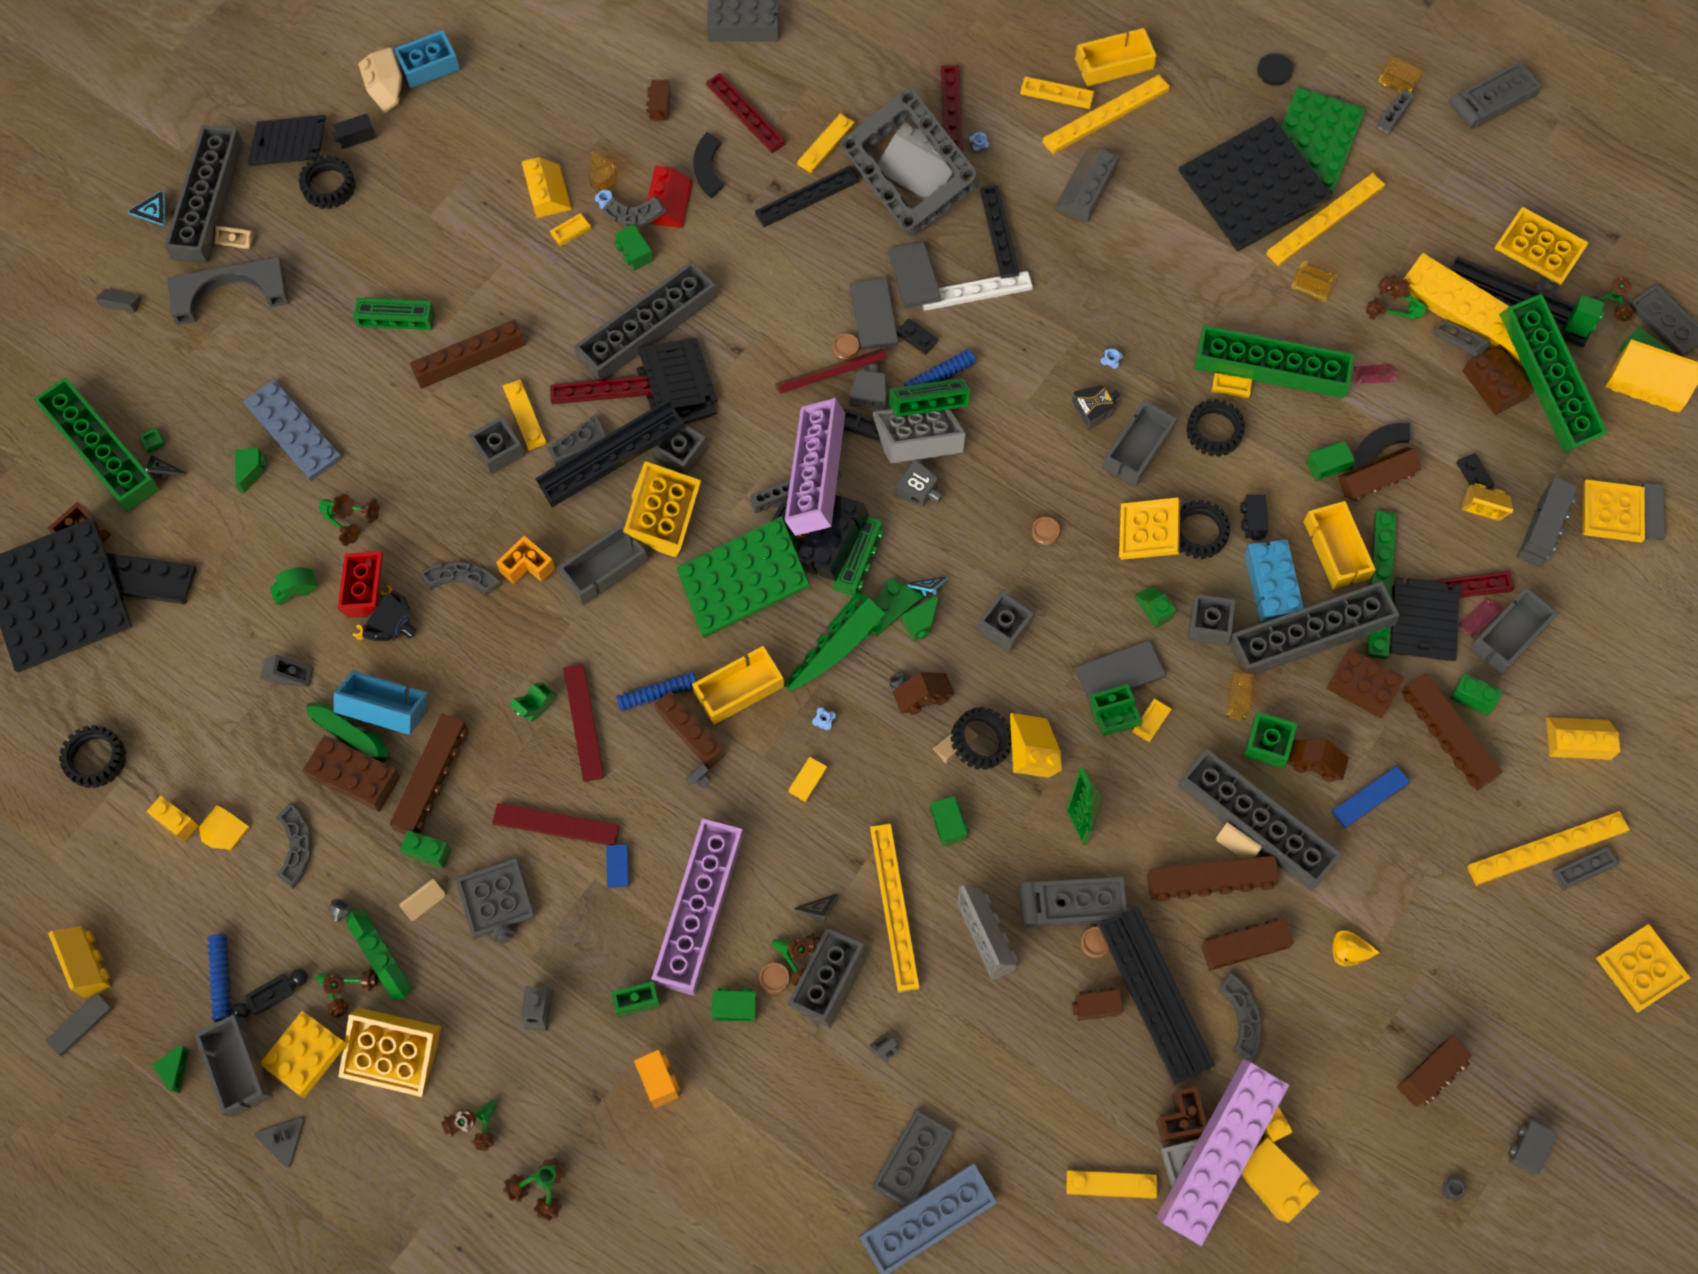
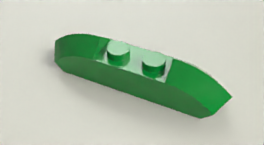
M321 702L307 704L306 709L309 718L349 747L382 763L389 759L384 742L375 732L367 733L359 725L354 727L346 716L334 712V705Z
M351 910L346 920L351 933L392 999H404L412 990V986L365 910Z

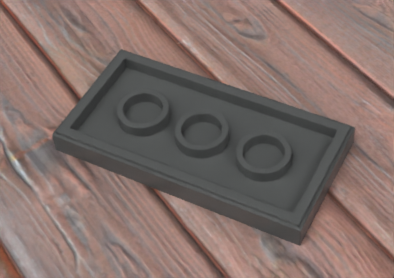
M924 242L888 248L889 259L904 307L910 308L940 302L941 295Z
M887 279L850 283L861 350L898 345Z
M1657 284L1628 304L1634 310V313L1677 355L1683 357L1698 346V323Z
M1149 640L1075 667V672L1088 700L1091 694L1126 684L1129 685L1130 690L1163 679L1166 676Z
M916 1109L875 1180L872 1189L902 1207L918 1198L951 1140L954 1131Z

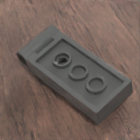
M1519 61L1474 86L1455 94L1448 103L1466 124L1473 129L1537 96L1542 85Z
M1123 877L1023 882L1019 884L1023 927L1026 928L1094 925L1127 911ZM1057 902H1063L1064 906H1059Z

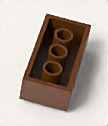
M326 735L323 736L303 768L304 773L310 779L380 812L400 779L396 769Z

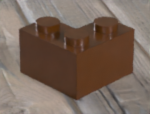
M76 502L47 528L51 533L93 518L98 527L102 542L111 536V533L79 502Z
M919 672L892 691L900 712L910 713V715L921 712V708L925 705H944L949 701V698L955 695L947 674L934 672Z
M1328 739L1293 740L1287 763L1296 772L1314 771L1323 780L1333 782L1334 780L1344 779L1349 757Z
M1198 1087L1176 1090L1172 1094L1177 1114L1162 1116L1156 1120L1161 1143L1200 1136L1207 1125Z

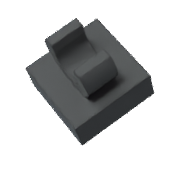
M1542 276L1536 289L1555 296L1559 284Z
M701 764L685 780L690 785L697 782L701 788H705L710 783L709 779L704 776L708 769L704 764Z
M885 1033L869 1045L872 1051L885 1062L889 1061L886 1053L890 1050L893 1054H898L895 1048L898 1044L888 1033Z

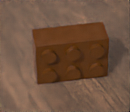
M1501 345L1470 359L1462 371L1495 415L1527 400L1534 389Z
M1349 648L1326 689L1382 718L1405 677Z
M1452 1035L1442 1042L1397 1088L1415 1107L1421 1104L1426 1106L1440 1095L1439 1091L1455 1080L1454 1076L1470 1065L1468 1059L1472 1054Z

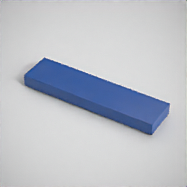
M1396 766L1335 808L1331 813L1345 829L1403 789L1410 781Z

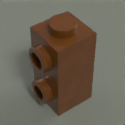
M651 80V87L647 88L649 102L646 101V113H649L650 120L668 121L671 93L669 80Z
M1112 987L1103 988L1097 993H1092V990L1081 991L1079 995H1076L1075 1002H1072L1073 1015H1077L1078 1021L1121 1016L1123 1012L1120 990H1113Z

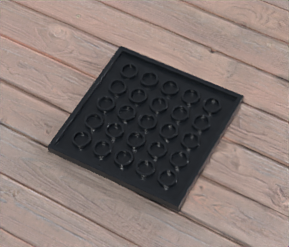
M1273 116L1179 167L1180 174L1237 252L1332 200L1333 196Z
M93 518L0 554V629L16 672H21L133 627L98 527Z

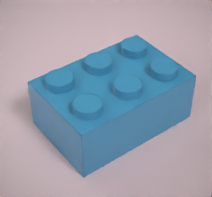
M443 30L393 49L397 62L410 88L460 70L456 55Z

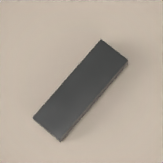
M1447 319L1432 329L1433 335L1474 356H1478L1490 346V341Z
M1643 483L1641 487H1645V538L1663 540L1665 538L1664 487L1660 484Z
M1606 846L1554 870L1552 874L1564 891L1618 866L1619 862L1609 846Z
M96 993L46 1041L60 1056H63L113 1008L100 994Z

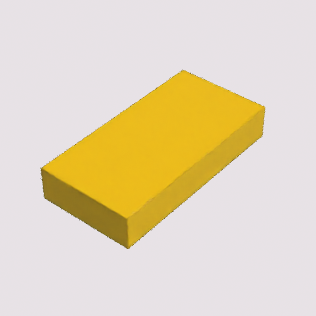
M580 213L550 230V234L561 247L591 230V225Z
M1214 373L1211 392L1249 399L1252 379Z
M1154 698L1141 717L1142 726L1135 727L1132 732L1150 743L1172 709Z
M809 757L789 788L788 793L807 802L826 772L827 766Z

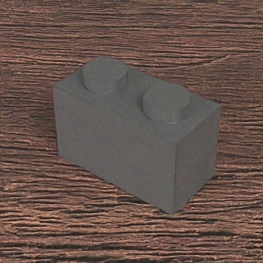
M1530 1120L1525 1124L1522 1123L1517 1132L1519 1138L1517 1143L1514 1142L1509 1149L1508 1154L1510 1158L1508 1162L1534 1176L1540 1173L1557 1133L1534 1120Z

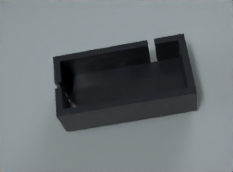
M835 495L831 527L809 532L798 552L805 572L815 575L819 573L821 577L834 581L837 580L860 534L858 528H863L869 516L864 503Z

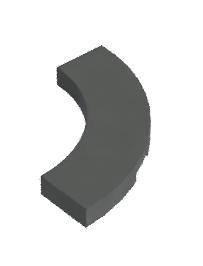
M654 196L646 203L637 207L626 206L618 198L613 197L602 210L609 218L622 225L631 226L634 224L635 226H641L654 221L667 209L659 197Z
M466 562L441 563L418 573L430 590L447 583H465L476 587L487 596L502 585L500 580L488 570Z
M290 802L276 817L283 825L289 839V852L284 865L276 875L294 889L303 877L310 860L311 836L304 817Z
M1230 972L1218 991L1228 999L1237 1015L1239 1032L1233 1051L1252 1063L1261 1042L1260 1012L1249 989L1237 976Z

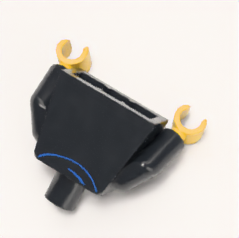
M387 585L386 588L389 592H380L383 600L364 626L366 629L357 625L356 628L360 630V633H353V636L358 640L365 638L373 641L395 640L399 633L411 639L417 629L407 623L412 614L410 613L411 609L406 598L393 591Z

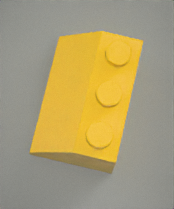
M540 157L521 161L536 218L572 210L560 164Z
M1546 718L1550 757L1612 760L1620 753L1619 734L1609 720Z
M78 926L54 930L48 933L70 990L87 999L110 987L108 982L110 975L107 969L101 965L100 961L103 958L100 951L94 947L93 942H95V938L90 930L87 931L83 927Z

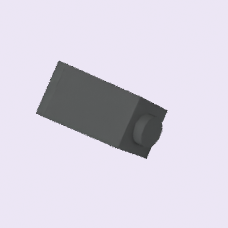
M276 654L264 659L260 678L278 685L307 687L312 667Z

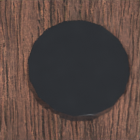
M1277 53L1265 55L1260 59L1257 66L1259 78L1261 77L1264 83L1272 86H1280L1284 82H1288L1293 72L1291 61L1284 55Z

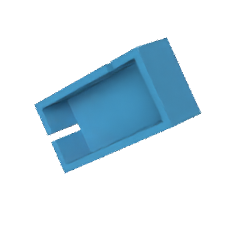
M1288 540L1271 541L1268 546L1266 542L1248 544L1244 556L1255 604L1258 606L1257 613L1260 624L1304 609Z
M353 670L344 680V683L334 692L335 713L408 735L413 732L428 709V692L410 688L408 706L407 686Z

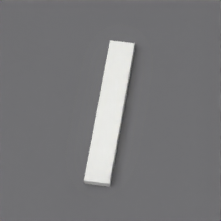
M1028 271L1019 272L1018 277L1001 279L999 276L939 288L941 301L922 306L924 311L1029 291L1032 290L1033 286Z

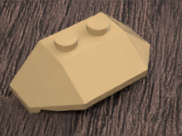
M379 47L359 62L358 65L367 92L383 112L387 113L399 103L398 95L401 89L402 75L394 50L388 47Z

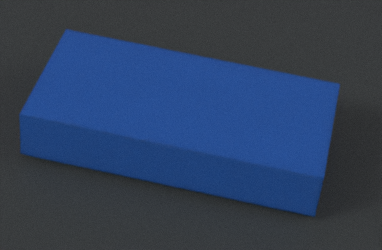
M628 845L606 846L607 887H629Z

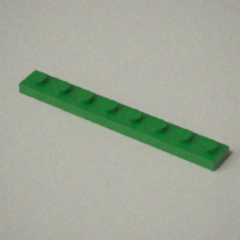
M1376 510L1374 515L1372 562L1376 570L1371 577V585L1382 581L1392 599L1396 513ZM1390 627L1368 635L1367 657L1381 659L1389 657Z

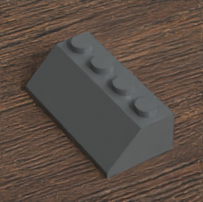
M1105 149L1084 153L1054 209L1088 222L1117 169L1119 155Z
M826 928L787 1004L812 1021L831 1028L869 954L865 944Z

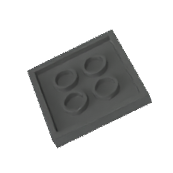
M517 858L455 879L473 939L493 933V930L498 926L509 925L511 927L535 918Z

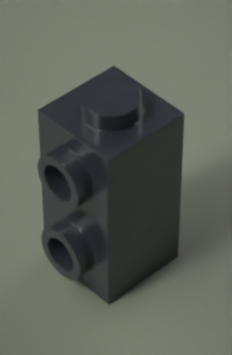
M367 113L333 124L335 132H332L336 143H340L342 149L376 138Z
M1246 495L1244 501L1240 503V513L1244 516L1241 522V530L1245 531V538H1251L1252 540L1265 539L1268 532L1266 495Z

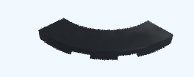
M706 132L696 147L693 165L699 186L712 199L723 188V183L716 177L712 169V159L716 150L721 146V141L709 132Z
M1410 423L1387 425L1369 434L1356 450L1354 455L1355 462L1351 470L1374 461L1377 454L1385 447L1387 448L1399 443H1409Z

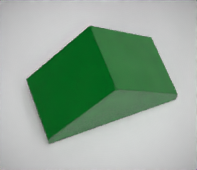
M177 1046L152 1064L167 1089L177 1094L180 1093L190 1051L184 1046Z

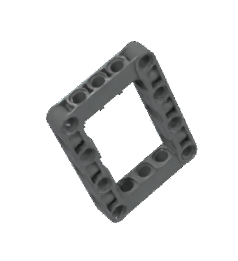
M912 89L903 90L841 141L842 149L904 232L909 236L917 235L980 185V177L974 167ZM909 117L954 174L951 180L943 186L941 184L938 190L929 197L926 196L925 200L915 208H910L867 152L869 148Z

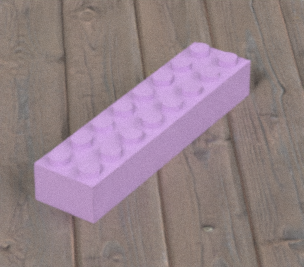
M836 398L801 407L785 514V522L795 536L829 528L832 525L845 412Z
M702 818L651 980L654 981L656 986L695 996L744 837L743 829Z
M1242 1060L1156 1218L1202 1246L1287 1091L1288 1084L1253 1063Z

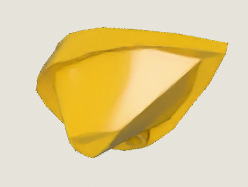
M1340 931L1333 938L1332 954L1334 961L1338 965L1354 966L1379 954L1373 946L1352 932Z

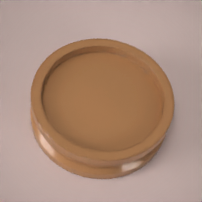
M840 334L833 341V353L839 359L848 360L854 358L859 352V342L852 334Z
M1041 517L1034 522L1032 536L1036 542L1049 545L1058 539L1060 527L1056 520L1050 517Z
M1098 927L1089 928L1084 932L1081 938V948L1087 956L1101 958L1109 952L1108 946Z
M767 964L760 972V985L769 994L782 993L789 985V973L782 964Z

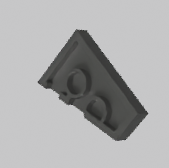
M594 414L586 424H580L572 434H566L548 447L555 466L606 437V434L597 415Z

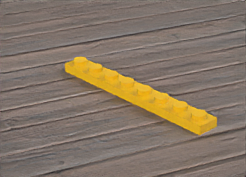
M1157 75L1045 136L1043 143L1052 154H1055L1168 92L1170 86L1160 75Z
M1374 173L1370 174L1271 247L1266 255L1278 266L1282 265L1382 191L1386 184Z
M1619 811L1469 864L1467 868L1477 886L1627 833L1630 829Z
M891 824L870 827L897 990L898 992L919 989V982Z

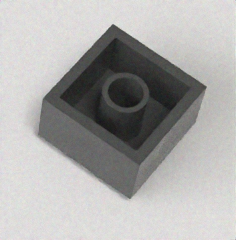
M502 416L469 434L472 446L491 474L525 456L521 443Z
M686 426L683 430L654 446L652 450L655 459L678 473L687 475L708 447L705 436Z
M1001 592L978 621L977 631L1010 653L1032 624L1034 613Z
M1195 594L1191 609L1188 640L1228 646L1232 633L1235 600Z

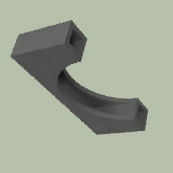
M270 257L264 260L250 261L238 265L233 264L227 267L213 268L201 272L196 271L190 274L167 278L171 316L177 325L196 322L197 309L204 297L214 289L230 283H245L258 288L265 294L270 307L289 304L284 266L279 257Z

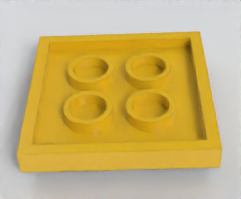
M1585 479L1583 482L1582 535L1642 543L1645 540V487Z
M1179 497L1121 504L1119 557L1121 560L1179 554Z
M1649 924L1596 958L1637 1013L1690 979V976Z
M301 1011L263 1058L261 1065L295 1093L305 1098L347 1044L304 1011Z

